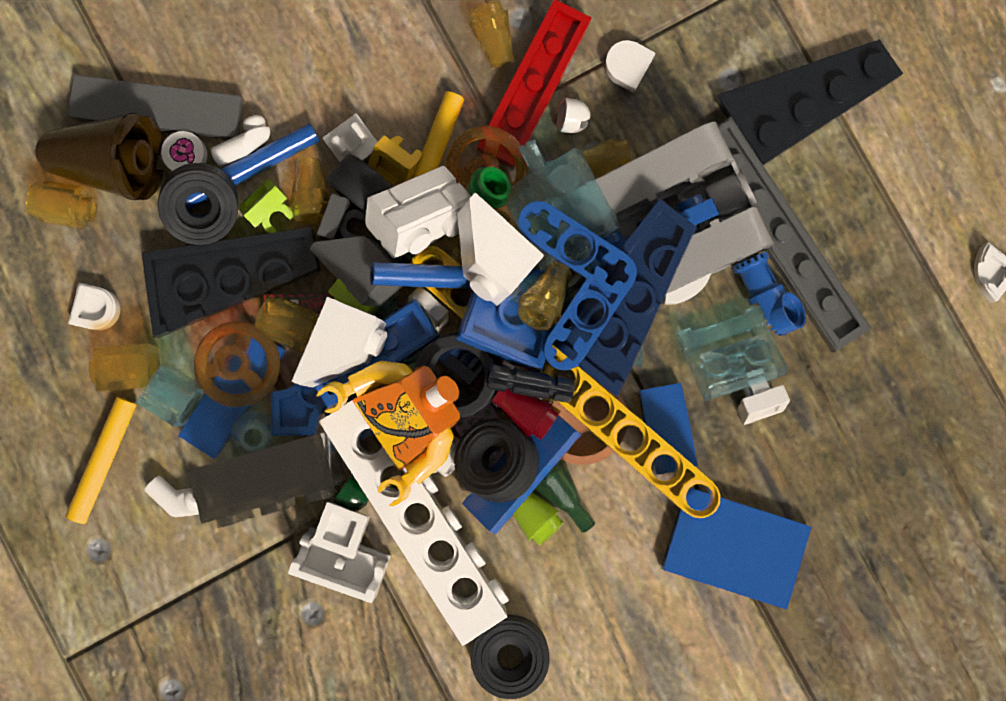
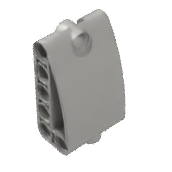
M716 122L702 125L549 203L601 238H605L618 231L625 238L632 235L637 228L636 223L642 221L659 199H662L680 213L676 205L698 194L702 195L704 201L714 198L720 214L695 225L697 229L666 294L708 274L712 275L774 245L755 204L757 201L741 168H738ZM543 211L539 216L531 214L527 219L532 225L529 232L534 235L539 230L547 232L553 236V240L547 243V245L555 249L559 236L569 226L562 222L559 231H557L547 223L548 213ZM581 235L570 237L564 245L565 255L574 261L585 259L591 251L589 241ZM537 247L544 255L542 260L545 264L544 271L548 281L568 290L564 302L566 310L586 279L577 273L570 281L562 279L559 274L561 262ZM593 262L585 268L591 274L595 273Z

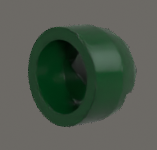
M353 474L333 500L337 505L353 511L361 510L369 501Z

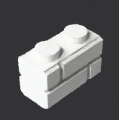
M441 166L368 197L365 218L366 226L377 240H381V245L392 258L399 257L407 252L417 254L426 249L431 241L444 235L454 237L459 234L457 214L471 195L460 183H456V178L445 166Z

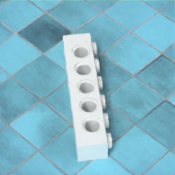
M351 400L338 411L320 420L319 423L461 645L464 646L507 618V611L504 605L509 601L507 594L496 578L489 582L480 567L485 565L486 562L475 544L470 542L465 545L457 532L458 529L462 528V525L452 508L447 505L442 509L433 495L439 489L431 475L421 484H417V482L412 484L410 495L406 500L396 506H389L398 499L399 489L387 487L384 491L378 493V488L384 481V469L395 465L383 447L374 453L367 452L361 447L360 435L365 429L370 427ZM413 503H421L429 509L430 519L425 524L415 525L408 520L406 508ZM438 540L447 541L452 545L454 554L446 561H438L431 556L429 552L430 545ZM460 578H470L477 584V590L469 597H461L454 592L452 586Z

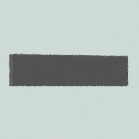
M74 75L68 117L72 120L91 122L129 113H138L152 118L160 131L172 133L187 131L196 136L229 140L240 133L244 99L237 95Z

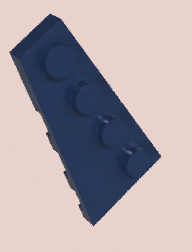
M662 199L658 200L620 250L627 254L635 263L637 268L636 279L583 361L578 365L617 397L622 391L697 229L693 223ZM620 261L614 266L608 264L604 269L608 273L605 281L612 286L617 280L625 283L628 280V276L623 273L626 265ZM593 298L582 300L577 307L579 320L587 325L598 323L604 315L602 304ZM568 319L563 328L572 330V332L564 342L556 339L553 345L567 357L574 360L578 354L573 349L574 343L579 336L584 342H588L592 333L578 329Z

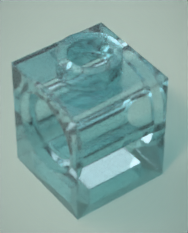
M160 365L136 403L172 426H184L208 388L176 368Z

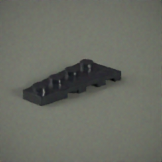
M879 39L718 94L714 101L727 119L732 117L764 166L898 79L903 72Z
M307 227L216 241L205 245H189L143 252L142 260L153 337L161 338L319 272V259L310 250V247L316 242L314 229Z

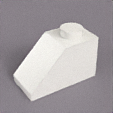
M474 193L457 214L463 276L470 281L472 290L480 298L492 301L498 306L517 288L544 255L478 194Z
M327 297L292 382L313 388L369 364L372 356L377 357L385 345L387 339V332L384 331L386 322Z

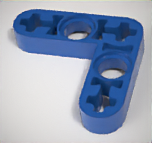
M534 201L527 204L521 210L518 217V226L521 234L530 243L586 279L544 345L545 357L554 368L570 370L577 367L583 361L634 284L637 268L634 261L627 254L554 206L543 201ZM543 211L548 213L547 223L557 231H559L562 222L569 226L559 236L555 249L547 245V243L553 240V236L547 232L539 230L536 235L529 232L532 225L527 219L531 214L539 216ZM574 235L585 237L591 245L589 255L581 261L569 259L564 252L565 242ZM599 247L608 252L602 257L603 261L612 266L616 265L618 261L626 265L623 273L628 276V280L625 283L617 280L613 286L605 281L608 273L599 266H596L594 274L585 270L595 260ZM587 298L598 300L604 309L602 319L594 325L582 323L577 316L579 303ZM570 319L578 329L592 333V336L588 342H584L579 336L573 345V349L578 353L577 357L574 360L565 358L561 363L554 358L557 350L552 345L556 339L564 342L568 338L572 330L565 329L563 326Z

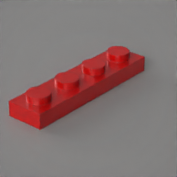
M553 0L477 146V151L515 170L587 32L592 17L558 0Z

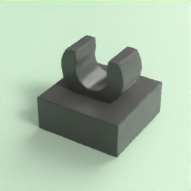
M332 193L317 234L323 241L358 237L355 234L349 233V225L356 220L366 223V214L360 210H353L349 199Z

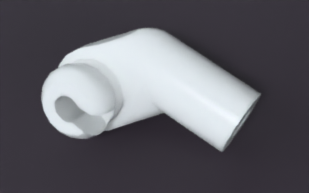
M253 115L247 117L242 125L245 130L244 133L212 147L213 159L219 166H225L247 156L268 141L270 128L266 127V121L262 116Z
M160 475L154 478L144 489L172 517L198 515L209 505L208 492L202 486L196 485L192 486V488L175 490Z

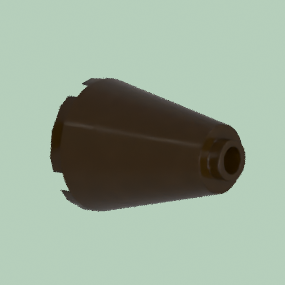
M129 113L46 131L40 137L35 148L36 158L47 173L134 201L149 199L157 191L164 171L156 169L157 158L162 156L163 139L161 131L152 118L138 113Z

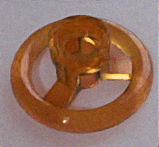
M493 126L470 128L461 133L450 146L446 168L456 178V183H460L466 188V184H468L473 173L480 169V165L501 168L499 161L496 159L501 143L510 151L516 164V177L514 182L509 179L511 192L508 202L503 206L505 207L514 202L526 187L529 176V163L526 153L518 140L503 129ZM486 139L484 152L480 156L474 157L465 167L459 168V159L464 148L475 140Z
M244 321L226 322L213 328L199 343L194 357L195 376L203 392L215 402L229 407L248 406L264 398L274 387L280 371L279 352L271 336L259 326ZM238 334L235 345L221 347L215 353L213 363L207 365L208 355L215 343L225 336ZM252 338L263 347L267 357V370L263 379L250 368L251 359L248 350ZM238 356L241 359V366L237 371L233 372L230 369L229 362L231 358ZM219 376L231 381L241 379L252 390L243 394L227 393L219 389L210 378Z

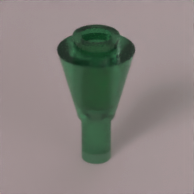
M559 460L535 490L560 510L567 512L579 530L585 533L595 525V521L581 504V498L566 460Z

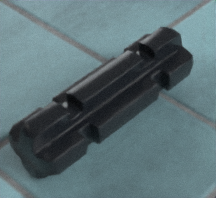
M490 365L486 374V386L491 390L505 392L506 389H509V392L543 399H547L550 396V399L554 401L570 402L575 389V382L569 377L555 375L552 378L551 375L518 368H513L510 371V368L502 365Z

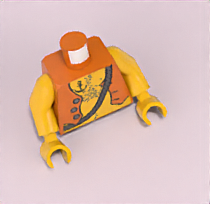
M379 361L348 376L349 381L344 384L336 381L329 382L319 390L317 397L326 391L334 392L338 397V403L324 410L326 413H334L347 402L348 396L354 393L357 395L352 400L398 471L404 468L407 471L402 476H393L383 481L378 488V493L389 487L390 484L397 486L400 493L399 497L389 505L396 506L409 497L412 484L415 482L421 484L446 462L454 438L451 428L460 420V413L453 404L459 396V389L453 379L448 376H442L437 379L432 370L425 365L411 369L407 364Z

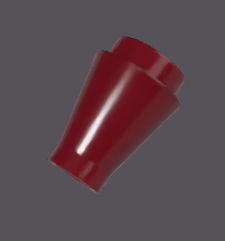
M506 389L505 392L498 391L492 400L528 437L534 435L542 440L561 412V410L552 405L554 400L514 394L509 392V389Z

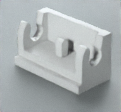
M310 527L309 531L300 540V551L298 556L292 561L288 574L372 603L378 594L391 555L360 544L354 559L345 557L311 544L317 529Z

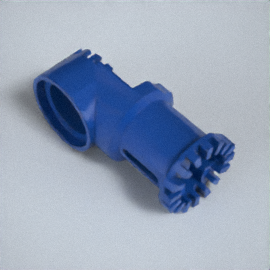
M766 251L756 255L754 258H750L751 263L749 260H745L732 267L734 274H740L750 295L747 300L749 305L759 303L764 319L767 320V326L772 325L770 330H776L774 334L782 336L802 328L806 323V313L799 298L791 292H786L783 284H777L767 263L769 255Z

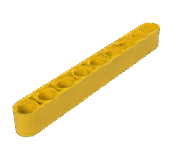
M428 246L412 258L413 264L426 265L432 260H441L444 265L461 266L445 251L435 246ZM425 287L460 319H463L467 306L462 307L455 303V295L461 288ZM552 345L557 350V354L554 357L557 361L562 363L565 358H568ZM546 359L541 373L549 374L552 377L559 369L554 368ZM579 366L569 370L576 378L573 398L568 403L556 401L683 512L696 518H705L716 512L720 505L721 496L718 487L713 481ZM595 397L605 400L609 407L607 417L598 422L587 419L583 412L585 403ZM626 426H633L641 432L642 444L637 450L626 451L620 447L617 441V434L620 429ZM658 455H667L675 462L676 470L673 477L669 480L661 481L652 473L651 465L654 458ZM696 484L706 487L710 495L707 506L700 510L690 508L686 501L688 489Z

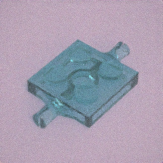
M535 140L525 143L526 146L522 145L519 148L530 172L527 173L522 181L511 187L509 199L506 203L517 225L521 210L527 204L534 201H543L554 206L601 238L621 227L580 149L573 148L556 160L545 162ZM543 211L539 216L531 214L527 219L532 225L529 232L534 235L539 230L547 232L553 236V240L547 243V245L555 249L559 236L569 226L562 222L559 231H557L547 223L548 213ZM581 235L570 237L564 245L565 255L569 259L576 258L577 261L585 259L591 251L589 241ZM536 247L544 255L537 263L540 270H548L560 263ZM595 258L585 270L594 274L596 266L600 268L601 266Z

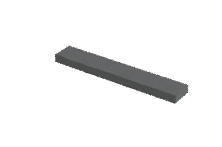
M729 117L718 124V127L738 168H741L757 201L755 204L774 242V245L765 249V252H768L770 260L792 293L801 301L805 313L831 352H836L870 330L871 327L732 117Z

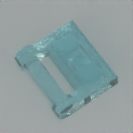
M759 306L746 309L744 315L698 330L691 331L690 328L676 332L681 352L704 401L787 375V364L766 325L763 312ZM749 330L753 336L752 338L700 354L697 348Z

